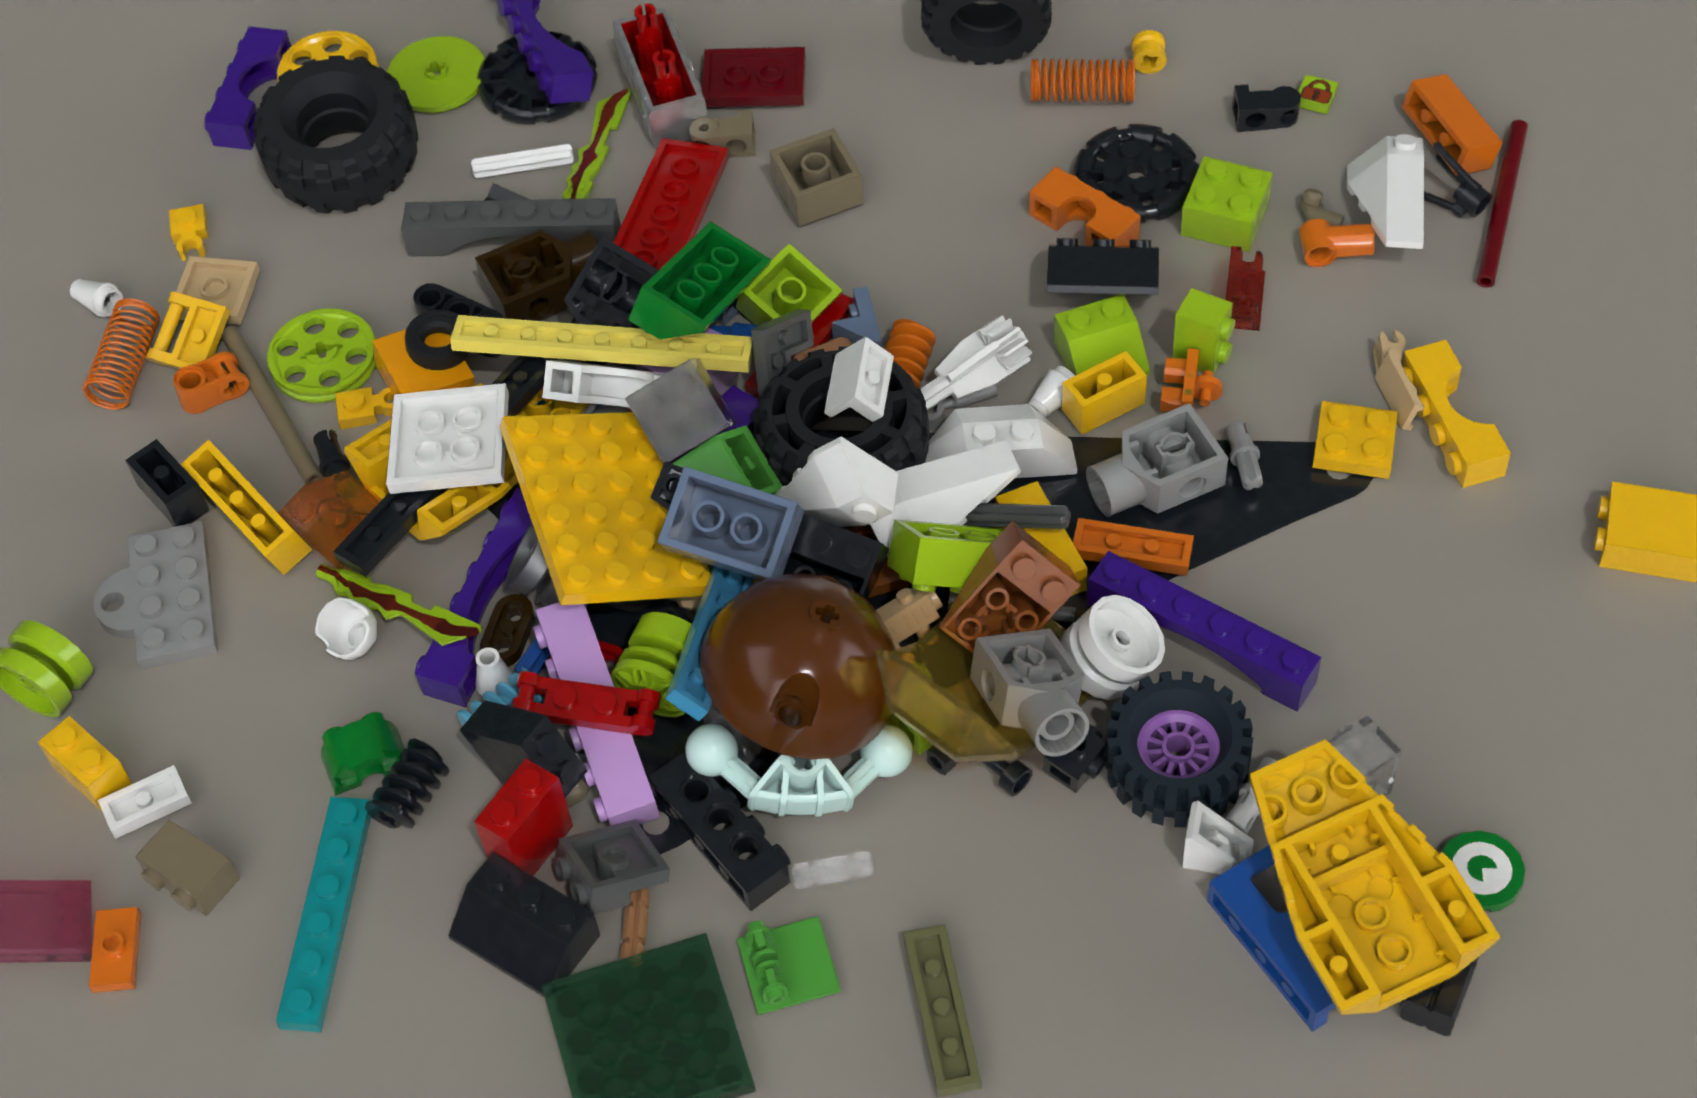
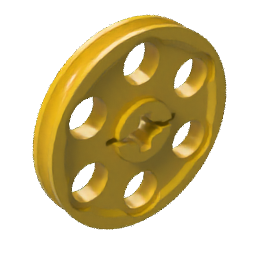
M324 31L302 38L285 52L278 65L277 79L279 82L278 77L289 69L293 71L303 66L297 65L294 62L298 58L305 56L310 57V60L316 58V61L329 59V56H344L348 60H353L356 57L368 58L367 61H370L372 65L379 67L374 50L363 38L344 31ZM332 44L341 45V48L335 52L325 51Z

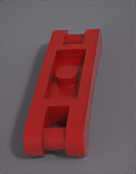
M523 671L519 673L516 684L519 692L518 696L512 699L511 707L544 714L552 723L651 736L653 735L656 723L655 719H653L654 710L659 709L662 695L653 689L632 690L541 677L534 672ZM534 695H546L544 703L534 702ZM629 707L638 708L637 714L627 716Z

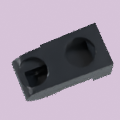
M1234 85L1232 111L1237 132L1270 130L1293 126L1298 120L1301 102L1300 93L1295 88L1289 86H1280L1268 91H1249L1248 85Z

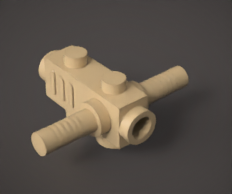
M904 588L896 594L895 599L876 610L892 636L896 648L898 667H903L908 662V655L899 645L901 641L916 633L923 645H928L935 640V635L929 624L940 618L937 610L943 606L935 592Z

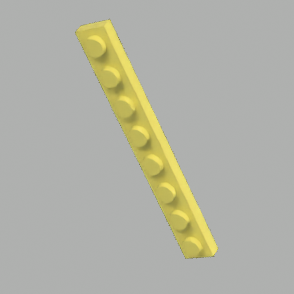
M458 315L450 338L452 351L749 373L753 353L752 337L698 333L659 340L641 328Z

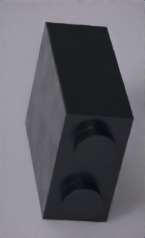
M484 700L460 729V732L501 784L506 783L526 758L559 777L566 798L588 771L549 718L544 714Z

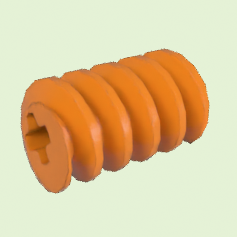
M895 320L885 350L894 356L893 362H896L912 377L916 389L920 388V382L923 380L924 370L927 369L928 358L931 357L936 336L929 328L913 320Z

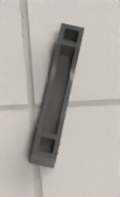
M616 198L405 202L401 230L409 257L445 256L456 248L478 240L506 236L525 237L539 230L561 241L589 230L597 243L601 237L614 242L621 225Z

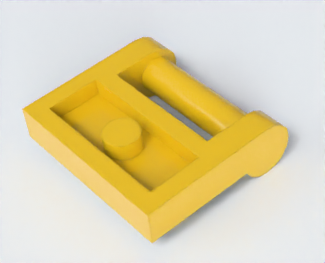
M171 291L167 303L170 304L155 344L153 348L148 349L145 359L158 365L181 369L182 367L208 359L215 354L231 311L226 306ZM183 310H188L172 354L168 353L167 351Z

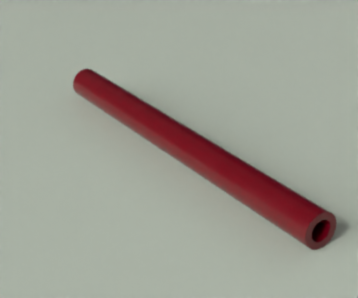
M1514 120L1510 124L1476 280L1479 286L1485 288L1494 286L1528 130V124L1523 120Z

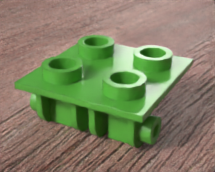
M819 916L773 929L765 926L763 921H755L747 926L748 932L744 937L737 938L758 1015L841 992Z

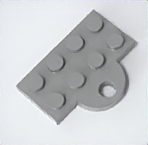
M203 521L128 536L129 567L107 577L98 587L94 596L93 608L101 626L113 636L127 639L135 638L136 661L140 669L218 653L207 533ZM114 601L124 602L118 610L106 611L110 603Z

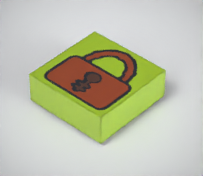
M1306 74L1298 90L1301 95L1300 108L1328 115L1338 92L1339 82Z

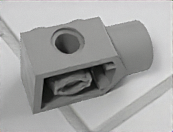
M1188 403L1123 430L1121 453L1087 467L1086 478L1091 495L1097 507L1105 516L1110 517L1138 504L1158 514L1224 486L1228 457L1192 405Z
M1051 628L977 637L970 679L999 723L1003 726L1025 729L1037 749L1044 755L1061 756L1076 749L1084 741L1089 731L1088 717L1079 706L1084 674Z

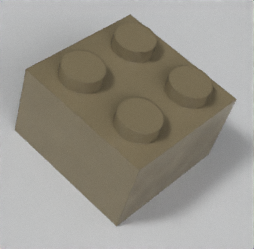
M834 128L769 150L772 180L798 226L864 204L862 175Z

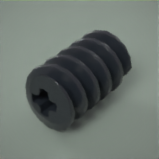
M416 738L409 740L408 748L403 749L399 756L400 761L394 762L390 769L391 774L385 775L382 780V787L375 790L373 794L374 800L368 801L365 806L367 813L374 820L389 828H399L400 825L406 828H413L415 821L408 813L422 815L424 809L417 800L430 802L433 796L426 787L439 789L441 786L440 780L434 774L447 777L450 772L449 768L443 763L439 753L427 743Z

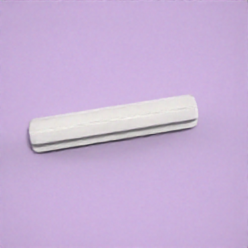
M566 143L473 158L471 165L474 177L479 179L572 164L574 162V155L571 144Z

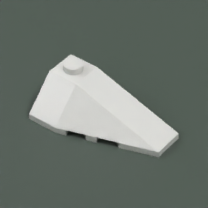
M1409 134L1386 136L1347 165V190L1350 195L1357 196L1359 199L1358 207L1362 212L1369 214L1371 226L1385 247L1423 249V138H1416Z
M839 437L813 450L808 456L807 464L802 469L798 468L793 473L792 481L787 486H782L775 495L798 502L805 511L804 514L838 527L866 526L893 513L898 472L843 437Z
M1006 440L896 471L898 472L893 513L870 523L879 542L889 549L894 519L964 525L967 522L966 516L980 503H988L1022 471Z

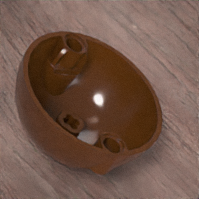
M805 573L786 574L766 578L751 585L728 601L716 615L703 638L700 652V667L705 688L712 702L724 718L740 733L755 743L791 757L806 759L836 758L851 754L865 747L879 735L887 724L897 696L899 677L896 648L885 623L865 598L829 576Z

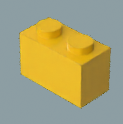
M1124 351L1063 381L1062 411L1081 435L1145 404L1147 375L1129 353Z
M70 716L38 741L52 767L101 812L99 799L132 784L120 761Z

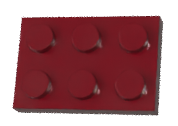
M805 47L704 49L702 94L706 101V107L804 105Z

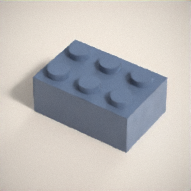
M684 466L657 542L667 551L762 581L766 578L783 575L805 511L798 502Z

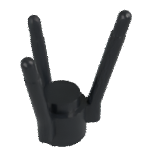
M1435 142L1433 147L1439 153L1436 155V160L1460 183L1453 194V198L1457 201L1452 203L1427 192H1424V199L1451 210L1460 218L1466 212L1474 218L1477 217L1490 203L1492 194L1482 188V185L1475 181L1439 142ZM1450 167L1458 174V176L1454 174Z

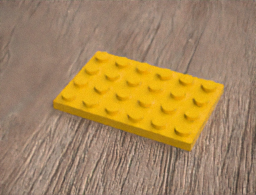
M648 412L502 417L500 430L560 605L703 596L711 576L707 563L667 551L657 542L668 510L650 497L663 464L667 460Z

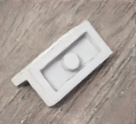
M867 337L837 353L834 359L824 413L829 417H833L851 407L872 422L883 417L894 356Z

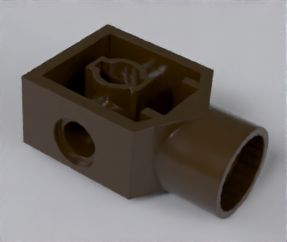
M539 230L475 257L482 286L503 318L540 321L568 309L564 299L596 247L597 241L589 230L563 241Z

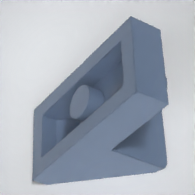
M867 286L854 288V304L848 305L850 318L832 322L833 339L846 337L854 344L867 337L882 347V339Z

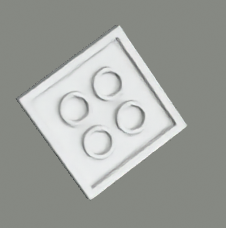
M506 383L394 394L386 482L390 494L504 483L506 445L500 430L502 417L508 416L509 391Z

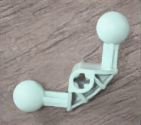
M705 724L691 733L686 742L685 754L689 765L697 773L708 777L719 775L724 777L748 799L747 807L751 811H764L778 814L781 817H784L785 814L815 815V817H820L822 814L837 811L848 812L853 807L854 798L876 777L889 778L901 774L911 762L913 748L909 737L903 730L892 725H885L875 739L860 749L861 759L843 776L829 758L806 759L782 754L761 778L737 757L738 744L730 730L719 724Z

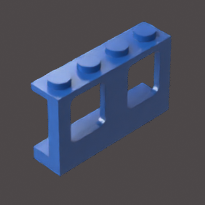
M1268 845L1209 881L1207 902L1313 1032L1326 1024L1328 1013L1336 1008V1005L1298 943L1289 912H1276L1251 881L1253 877L1274 865Z

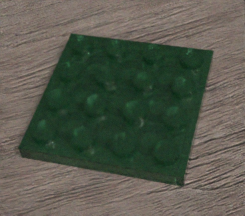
M706 933L541 984L572 1098H737L756 1092L752 1074Z

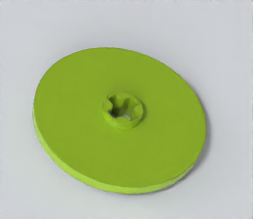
M435 36L421 39L406 46L392 59L387 72L397 79L400 88L405 90L413 111L437 113L457 108L470 101L479 93L478 85L480 84V79H477L480 65L485 58L482 52L469 41L452 36Z

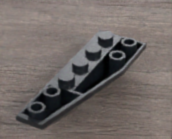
M665 461L650 497L667 510H669L683 468ZM804 514L783 575L805 573L829 576L836 579L841 585L848 586L867 600L877 582L889 548L881 542Z

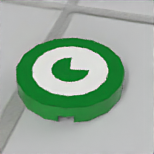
M1484 831L1462 833L1450 840L1442 852L1455 864L1483 910H1490L1489 912L1500 911L1512 904L1521 892L1525 876V866L1521 854L1509 841L1497 834Z

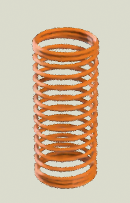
M1033 58L1031 59V102L1042 101L1044 87L1045 100L1049 102L1051 84L1053 101L1057 102L1059 80L1061 101L1064 102L1068 78V98L1070 103L1073 101L1075 83L1076 100L1078 103L1081 101L1082 81L1084 101L1087 103L1089 100L1090 77L1092 101L1095 102L1099 74V96L1101 103L1104 101L1106 76L1108 102L1112 101L1113 79L1115 81V101L1119 102L1121 75L1123 101L1125 103L1130 101L1133 103L1135 94V60L1128 59L1125 73L1124 59L1120 60L1118 71L1117 60L1114 58L1110 74L1109 60L1106 58L1104 60L1102 77L1101 60L1098 58L1094 80V63L1092 58L1089 59L1087 76L1085 59L1081 60L1080 76L1078 60L1076 58L1073 60L1072 79L1070 60L1067 58L1063 83L1062 59H1058L1055 81L1054 59L1050 60L1048 79L1047 60L1044 58L1042 60L1040 83L1039 60Z
M133 298L121 299L115 303L82 389L86 398L99 407L117 410L125 408L130 402V396H132L135 383H137V377H139L140 370H142V364H144L147 351L160 321L158 312L148 303ZM123 306L142 308L154 317L155 323L151 318L139 311L128 309L118 311V309ZM131 312L148 319L152 325H148L146 322L132 316H121L119 313ZM126 319L135 320L144 325H137L129 322ZM122 325H125V326H127L128 328H131V329H134V330H137V331H142L144 334L136 333V332H134V331H132V330H128V329H126L125 327H123ZM119 331H124L132 335L138 336L142 340H137L129 336H125ZM116 337L124 338L129 341L135 342L139 346H133L128 343L122 342ZM115 344H121L126 347L132 348L136 352H129L125 349H121ZM112 350L121 351L132 356L135 359L126 358L124 356L118 355ZM111 357L123 359L131 363L132 365L123 364L112 359ZM108 363L120 365L128 369L129 371H123L114 368ZM105 369L119 372L125 375L126 377H119L117 375L111 374ZM104 376L115 378L123 382L124 384L118 383L115 380L109 378H105ZM93 383H97L106 390L123 393L124 396L118 397L106 394L97 389ZM90 384L95 391L108 398L126 400L123 403L105 401L94 395L88 385ZM104 384L113 386V387H115L116 389H112V388H110V387H107V386H105Z

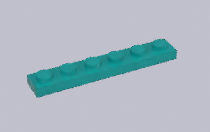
M330 797L276 1018V1024L281 1030L322 1031L371 821V816L365 808L367 802L371 801L370 799Z

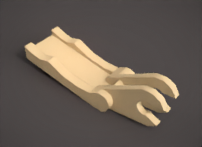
M1394 329L1392 332L1396 341L1394 343L1388 340L1385 333L1381 331L1378 342L1376 341L1372 348L1376 368L1375 379L1391 411L1398 412L1397 422L1400 428L1411 431L1414 427L1412 425L1414 417L1418 411L1422 412L1425 406L1418 398L1417 388L1407 378L1400 362L1406 345V339L1401 332Z

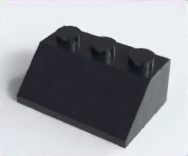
M1056 238V245L1049 244L1047 292L1158 295L1159 247H1151V240L1130 239L1129 246H1115V239H1093V245H1078V238Z
M493 852L467 883L448 936L453 942L550 1001L600 937V932L594 912Z

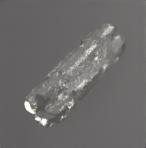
M866 851L853 854L854 858L848 859L847 855L817 860L814 861L815 865L809 866L808 862L792 866L791 870L794 886L796 889L812 887L814 882H818V886L852 880L851 875H857V878L872 876L874 874L872 856L870 852Z

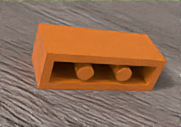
M1444 74L1412 80L1401 107L1433 146L1435 142H1439L1467 173L1491 169L1503 142L1450 77ZM1450 167L1454 174L1458 176V174Z

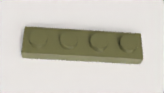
M946 925L903 932L938 1097L982 1089Z

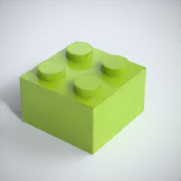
M1204 156L1183 205L1181 236L1250 253L1270 202L1273 172Z

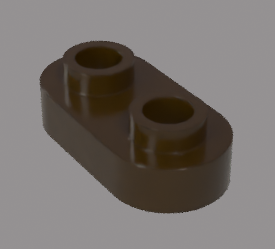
M511 594L500 599L495 605L482 638V649L487 647L494 648L497 651L502 648L509 649L499 653L500 658L508 667L520 659L535 621L533 606L527 597ZM514 616H520V617H521V618H520L519 620H517V621H511V620H510V619H511L512 617H514Z

